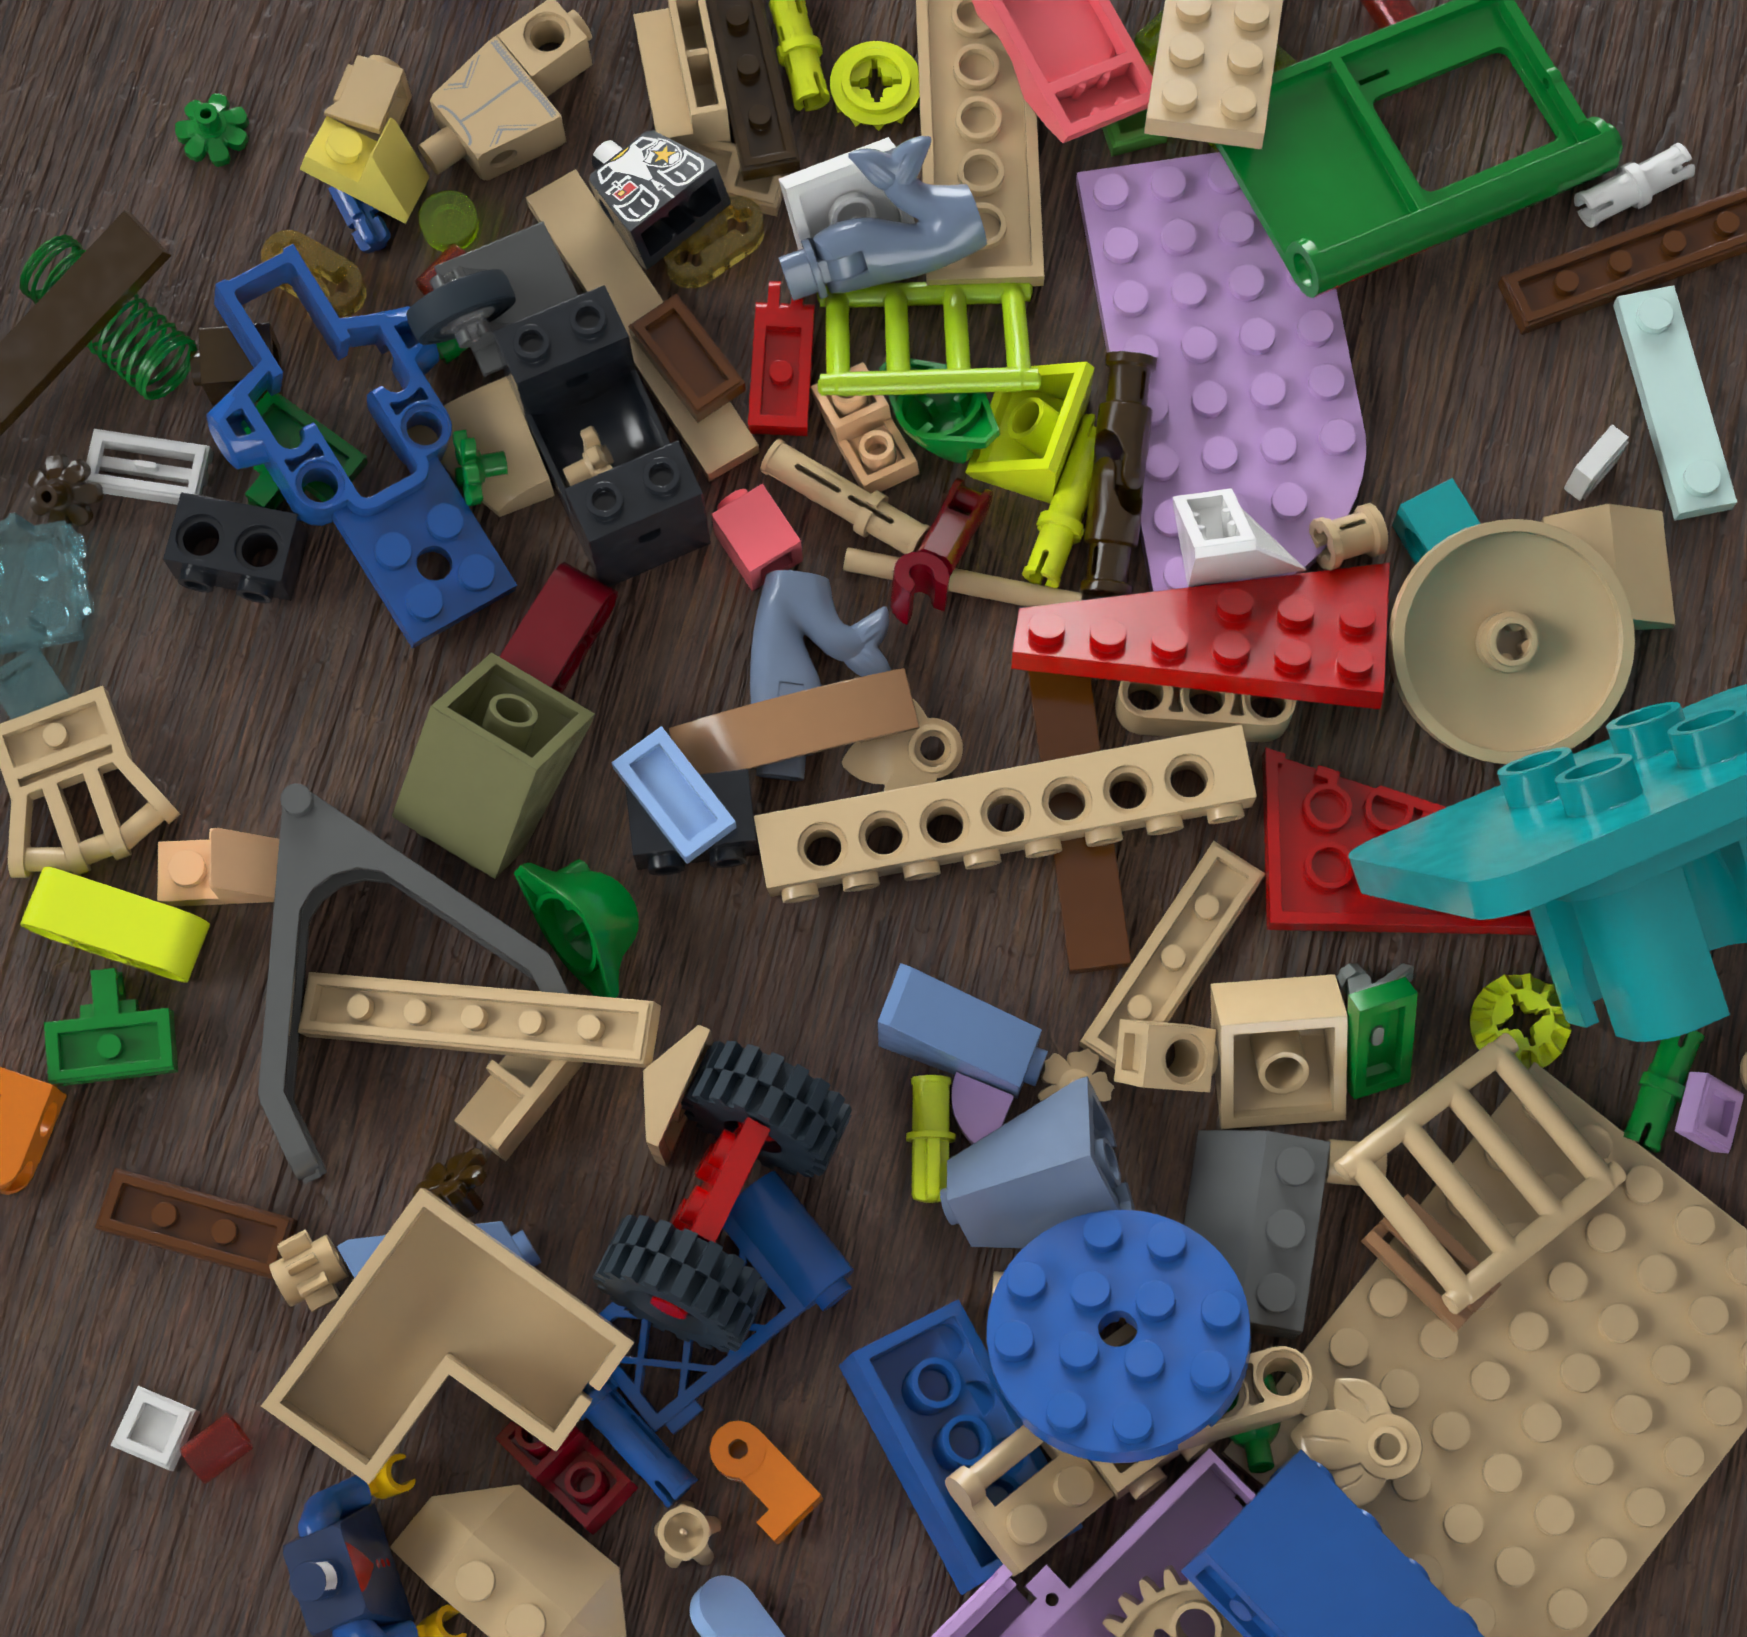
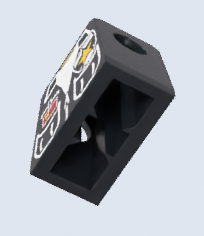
M654 130L644 132L625 148L616 141H605L597 147L593 154L592 166L595 171L591 173L588 182L595 198L628 249L646 270L732 204L715 162Z

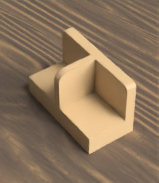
M506 1055L499 1064L491 1060L486 1067L490 1076L454 1121L506 1162L580 1069L583 1062Z

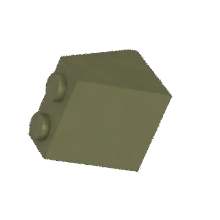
M491 652L430 706L392 817L415 830L419 835L430 839L463 859L472 867L496 879L525 850L588 731L595 713Z

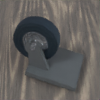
M544 221L436 265L434 270L437 275L429 281L433 291L414 303L408 309L406 315L409 326L420 344L431 345L456 338L460 348H471L483 375L487 376L503 369L493 331L578 295Z

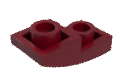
M513 1420L495 1438L592 1535L638 1489L576 1426H574L557 1451L551 1449Z

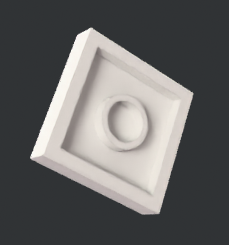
M888 137L859 149L871 148L891 154L896 147ZM848 153L779 179L798 250L803 249L801 240L813 239L817 233L826 227L852 218L873 217L901 223H915L913 216L895 206L883 190L874 186L848 158Z

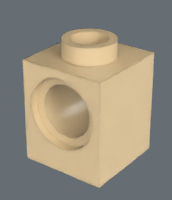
M546 0L497 35L498 39L546 97L593 65L588 43L592 39L590 29L575 10L572 9L566 13L556 0ZM554 42L561 44L559 48L553 51L538 50L546 43Z
M1120 1019L1114 1081L1142 1088L1210 1093L1211 1079L1218 1065V1050L1215 1044L1216 1029L1189 1024ZM1173 1043L1175 1058L1172 1065L1167 1068L1166 1053Z

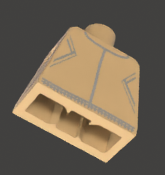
M495 36L433 93L430 103L436 123L441 130L419 144L418 149L429 167L437 175L464 158L480 179L491 180L560 147L567 141L561 114L498 37Z

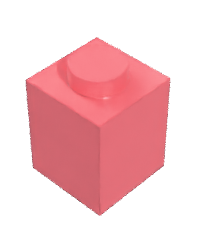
M763 483L749 492L747 489L734 491L726 496L718 504L717 511L711 514L715 536L752 591L764 585L765 576L769 572L789 570L803 561L800 538Z

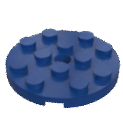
M1134 1210L1098 1211L1073 1217L1044 1231L1030 1241L1011 1261L997 1284L989 1307L987 1319L988 1354L995 1382L1000 1393L1004 1395L1009 1405L1022 1419L1023 1425L1035 1436L1062 1452L1083 1459L1108 1463L1145 1461L1178 1450V1444L1196 1435L1207 1425L1212 1428L1231 1406L1242 1386L1249 1364L1251 1349L1250 1315L1243 1288L1234 1270L1223 1255L1203 1236L1177 1221L1157 1214ZM1120 1318H1125L1126 1323L1136 1329L1137 1334L1135 1338L1124 1346L1114 1347L1106 1344L1101 1339L1099 1332L1101 1333L1110 1323L1118 1322Z

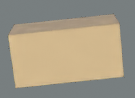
M668 0L669 8L633 14L655 131L689 149L693 145H697V151L699 150L698 144L715 141L731 143L728 110L706 1Z

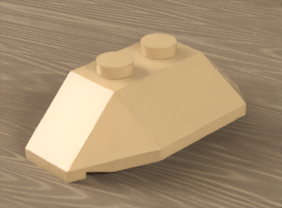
M521 1485L431 1496L390 1546V1549L429 1587L488 1637H627L620 1568Z

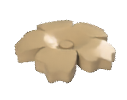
M1089 1048L1080 1052H1070L1067 1056V1061L1059 1054L1053 1053L1049 1059L1045 1060L1043 1065L1044 1071L1041 1075V1080L1044 1083L1052 1085L1042 1089L1038 1093V1098L1040 1101H1043L1073 1081L1088 1076L1099 1101L1105 1102L1111 1100V1092L1114 1089V1085L1108 1081L1105 1072L1093 1073L1098 1065L1099 1055L1093 1054Z

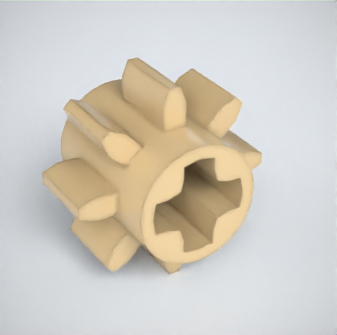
M305 1229L278 1243L279 1246L277 1248L283 1258L270 1264L269 1268L281 1294L290 1307L306 1300L313 1313L339 1299L340 1292L335 1284L349 1277L337 1249L327 1234L312 1242Z

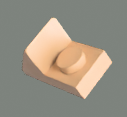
M210 828L209 840L158 842L157 901L172 907L274 902L279 839L222 828Z

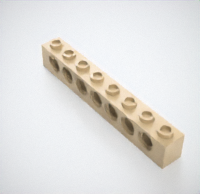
M1242 725L760 814L754 816L766 887L770 897L782 895L783 903H797L819 897L818 888L842 884L844 892L862 891L879 886V877L902 872L904 880L913 881L941 874L940 865L964 861L965 869L990 867L1002 862L1000 854L1025 850L1026 858L1049 856L1062 851L1061 841L1085 837L1088 847H1096L1123 840L1122 831L1146 827L1147 835H1162L1183 829V820L1207 816L1208 824L1231 822L1245 816L1243 809L1252 807L1257 795ZM1181 770L1194 771L1202 778L1204 791L1195 797H1183L1173 789L1170 778ZM1121 781L1133 782L1143 791L1144 801L1132 809L1121 808L1112 801L1110 789ZM1069 792L1080 798L1084 810L1075 819L1062 820L1051 812L1049 808L1050 800L1059 793ZM999 804H1012L1021 811L1024 819L1018 828L1003 832L995 829L990 824L988 815ZM951 815L960 821L963 830L956 840L949 843H940L932 839L928 834L927 829L930 822L937 816ZM881 826L895 828L902 836L900 846L890 854L873 852L867 845V839L874 829ZM821 837L832 838L841 846V853L838 859L826 866L815 865L807 858L808 847L814 840Z

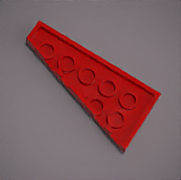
M1390 563L1019 608L1011 669L1381 710L1385 680Z
M1265 747L1262 754L1267 930L1537 935L1529 910L1500 918L1477 920L1362 894L1348 857L1349 853L1359 845L1446 807L1382 785L1373 788L1340 777L1339 771L1318 765L1316 769L1286 759L1285 753Z

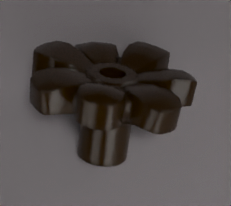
M65 454L47 457L45 461L47 471L35 469L28 476L29 486L37 490L35 496L30 500L33 512L36 515L50 513L48 524L54 530H67L72 527V524L78 527L87 525L93 519V511L87 504L97 503L102 500V486L99 483L85 482L91 474V468L83 460L78 459L70 463L69 458Z
M473 1148L467 1153L463 1152L451 1157L447 1161V1168L437 1162L425 1176L426 1180L417 1184L413 1191V1196L416 1195L420 1188H425L447 1205H454L465 1218H470L477 1214L484 1205V1202L473 1188L481 1186L487 1178V1174L482 1168L486 1164L487 1159L479 1149Z

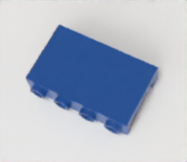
M1302 1449L1280 1466L1270 1476V1480L1228 1525L1181 1570L1186 1578L1243 1637H1484L1478 1631L1474 1619L1463 1609L1454 1606L1430 1582V1577L1426 1570L1415 1560L1406 1557L1383 1533L1379 1522L1370 1513L1358 1508L1335 1484V1480L1328 1469L1322 1464L1311 1460Z

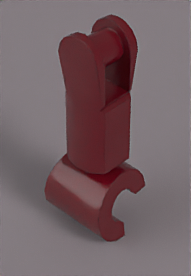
M957 477L918 551L902 555L896 561L893 570L891 608L892 613L900 622L908 625L913 613L914 593L918 592L925 593L931 598L933 608L945 612L950 576L971 538L985 519L993 499V491L985 489L982 493L965 487V480ZM958 509L963 512L969 513L970 515L966 516L964 514L956 512L955 510Z

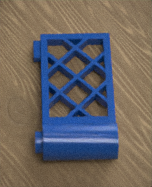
M771 1171L738 1195L720 1233L724 1230L739 1248V1257L745 1261L743 1266L747 1267V1260H749L763 1278L762 1280L766 1281L768 1287L772 1289L786 1308L765 1325L752 1324L749 1331H755L756 1333L743 1342L738 1351L730 1350L728 1356L715 1366L691 1363L693 1340H690V1342L684 1341L682 1362L647 1359L651 1322L644 1318L640 1319L642 1321L637 1357L624 1356L620 1362L636 1365L635 1380H632L620 1363L611 1374V1377L618 1383L621 1390L654 1432H658L667 1426L672 1434H676L704 1411L697 1399L807 1309L817 1304L822 1312H824L841 1300L852 1289V1286L846 1279L854 1272V1268L776 1171ZM614 1302L599 1313L611 1323L618 1317L638 1319L628 1313L629 1311H626L628 1310L627 1307L618 1306ZM646 1366L681 1369L678 1397L661 1411L657 1412L643 1394ZM690 1370L707 1372L688 1388Z

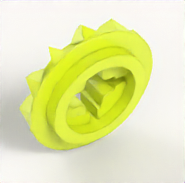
M884 41L860 43L845 51L836 61L830 76V92L837 112H843L851 119L855 127L862 123L873 125L880 131L885 124L895 121L902 124L906 115L913 108L918 107L920 97L919 70L914 58L901 47ZM872 69H877L882 85L892 86L883 89L880 102H874V98H871L870 90L860 89L869 86Z
M1531 973L1509 976L1504 974L1491 982L1479 993L1470 1013V1029L1477 1048L1480 1050L1503 1033H1508L1518 1044L1519 1050L1515 1055L1527 1070L1534 1062L1542 1068L1552 1063L1562 1053L1572 1031L1570 1023L1565 1020L1554 984H1548L1536 979ZM1514 1002L1516 1006H1520L1524 1014H1543L1530 1028L1531 1038L1529 1041L1527 1037H1523L1519 1029L1510 1031L1508 1028L1499 1031L1497 1029L1512 1017V1005Z

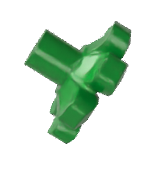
M212 94L208 103H201L199 100H193L188 103L184 111L189 120L178 121L175 124V133L178 141L186 144L184 147L186 156L195 162H199L209 153L210 160L215 167L229 164L231 159L228 147L241 151L245 149L249 141L247 133L243 130L249 125V119L245 110L242 107H235L229 110V101L223 94Z
M466 429L454 431L452 440L455 447V456L458 465H461L454 470L458 488H463L467 505L481 504L483 501L482 485L485 482V478L508 474L504 451L481 454L476 448L475 438H468Z

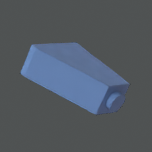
M900 963L878 1019L879 1047L953 1075L958 1072L1012 1094L1017 1099L1024 1082L1036 1086L1048 1051L1038 1048L1042 1029Z

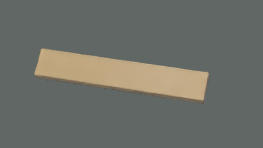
M577 170L569 172L527 196L526 201L529 209L539 223L544 221L558 253L583 291L586 293L600 286H606L629 335L636 372L709 482L758 454V443L731 402H728L697 423L630 335L628 326L664 301Z
M309 972L298 1033L314 1038L647 1068L653 1061L661 1005L654 1001Z

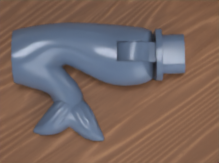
M918 136L898 145L891 154L871 148L857 149L848 153V158L874 186L883 190L895 206L915 217L919 222L909 224L873 217L852 218L826 227L817 233L813 239L801 240L803 249L778 257L793 301L817 292L820 299L828 297L825 283L830 293H846L926 274L955 263L987 245L983 223L967 184L931 185L918 179V174L931 145V137Z
M776 570L766 574L752 636L750 662L751 704L821 686L817 671L805 647L804 635L808 636L824 653L836 660L843 661L854 673L861 677L891 671L887 659L878 647L888 632L890 619L887 607L883 606L852 626H848L840 620L836 612L828 578L813 573L792 570ZM813 754L756 768V776L788 781H803L806 756Z

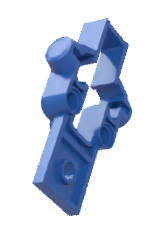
M294 244L284 248L281 254L230 280L224 279L216 283L214 305L254 368L206 414L211 435L227 461L237 470L264 464L292 511L299 515L301 521L316 526H323L334 522L412 649L514 592L517 587L515 580L441 463L452 434V422L448 412L425 377V374L439 362V352L436 344L422 345L415 338L406 315L410 307L339 318ZM288 283L292 286L338 361L348 355L350 347L375 344L382 355L388 351L391 352L393 357L391 371L403 390L400 392H390L383 386H380L367 394V407L397 457L410 471V476L371 497L365 498L357 492L314 422L299 431L300 444L297 448L287 449L276 441L254 403L266 389L271 396L281 391L283 371L242 305L282 284ZM417 425L426 426L436 433L438 440L430 445H420L409 437L407 430ZM249 426L252 433L247 435L244 428ZM320 481L328 484L333 489L335 496L329 501L315 502L304 494L302 488L310 482ZM427 552L439 553L448 560L450 573L444 579L429 580L418 571L417 559Z

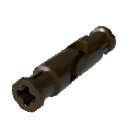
M1112 351L1106 353L1105 366L1109 368L1106 400L1099 404L1092 482L1084 541L1090 545L1086 580L1081 581L1080 593L1106 598L1132 594V586L1128 584L1131 551L1138 547L1143 505L1142 495L1153 410L1147 406L1151 372L1156 370L1157 358L1152 355ZM1124 452L1123 461L1118 460L1121 454ZM1115 490H1118V491H1119V498H1118V496H1117Z

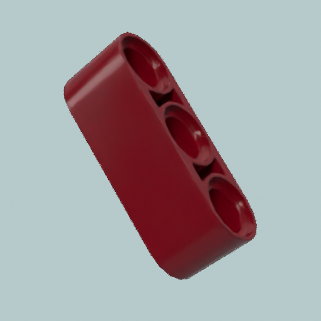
M566 562L561 563L545 583L499 657L562 694L610 617L616 604L618 591Z

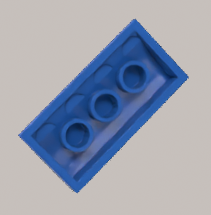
M958 1299L852 1352L838 1366L959 1593L963 1595L985 1583L1003 1563L952 1498L946 1487L945 1480L959 1467L965 1466L970 1468L1019 1429L1023 1425V1421L1009 1405L1004 1395L1000 1393L992 1372L988 1352ZM1038 1446L985 1489L986 1496L994 1507L1048 1464L1040 1447ZM1080 1523L1062 1539L1083 1528L1082 1524Z

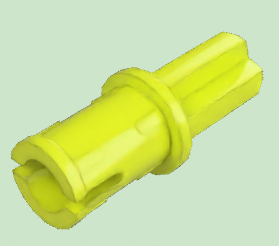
M919 1075L911 1078V1085L913 1086L912 1131L906 1133V1141L912 1143V1197L919 1202L935 1203L941 1202L940 1190L947 1187L949 1143L955 1142V1133L949 1132L951 1078L943 1075Z

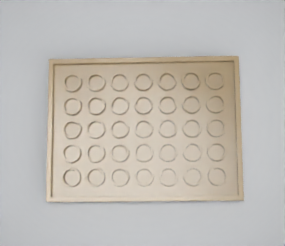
M1534 1062L1528 1071L1605 1163L1609 1164L1611 1161L1618 1163L1626 1172L1627 1179L1617 1186L1611 1194L1501 1280L1500 1283L1502 1285L1455 1333L1377 1258L1302 1352L1312 1369L1313 1379L1306 1407L1299 1415L1281 1422L1278 1435L1270 1444L1274 1468L1265 1473H1251L1248 1468L1245 1449L1239 1447L1233 1441L1229 1443L1221 1454L1263 1488L1270 1480V1476L1299 1451L1291 1439L1292 1430L1309 1415L1324 1410H1335L1333 1402L1335 1380L1338 1378H1356L1368 1381L1384 1393L1392 1414L1403 1416L1415 1425L1422 1439L1423 1451L1419 1464L1410 1474L1400 1479L1387 1480L1379 1496L1372 1503L1358 1508L1370 1513L1379 1522L1383 1533L1406 1557L1415 1560L1426 1570L1430 1577V1582L1454 1606L1463 1609L1474 1619L1478 1631L1484 1637H1588L1747 1428V1229L1636 1141L1623 1137L1624 1132ZM1511 1090L1490 1117L1559 1200H1561L1586 1179ZM1473 1137L1453 1162V1165L1514 1237L1540 1216L1475 1137ZM1435 1185L1420 1206L1479 1263L1483 1262L1493 1254L1492 1251L1441 1189ZM1394 1237L1389 1245L1441 1296L1446 1293L1445 1289L1431 1272ZM1286 1372L1276 1384L1278 1395L1287 1396L1296 1392L1299 1388L1296 1378L1290 1373ZM1390 1433L1384 1434L1377 1442V1451L1381 1457L1387 1460L1393 1459L1400 1452V1442L1395 1435Z

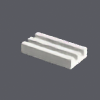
M94 429L86 461L91 468V474L85 482L99 483L102 486L103 494L178 505L181 492L203 496V486H207L209 478L207 468L208 464H212L214 452L207 445ZM105 448L192 461L193 466L192 469L143 460L103 456ZM99 470L154 479L168 480L174 482L188 483V487L103 475L98 473Z

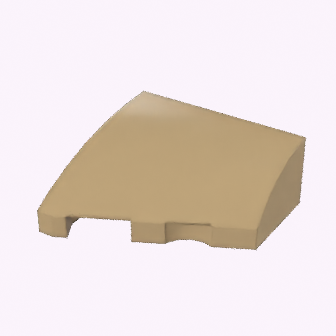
M507 377L482 386L444 405L452 422V434L441 463L447 473L454 479L455 468L461 466L458 465L455 456V447L452 440L454 431L466 429L468 438H475L476 448L481 454L504 451L508 474L485 478V482L482 485V502L495 514L501 517L555 496L543 461ZM417 425L407 430L409 437L420 445H430L438 440L436 433L426 426Z

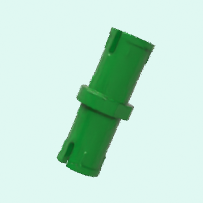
M1696 1030L1686 1033L1681 1047L1678 1046L1680 1036L1660 1040L1652 1063H1650L1647 1072L1644 1071L1641 1074L1637 1084L1641 1088L1625 1131H1623V1137L1639 1142L1644 1127H1647L1648 1131L1642 1147L1651 1152H1660L1662 1140L1677 1102L1682 1103L1686 1088L1684 1084L1700 1044L1704 1041L1705 1036Z

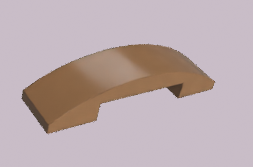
M901 668L738 707L671 727L669 732L671 739L698 774H708L740 769L750 770L856 742L863 743L918 729L920 726L906 670Z

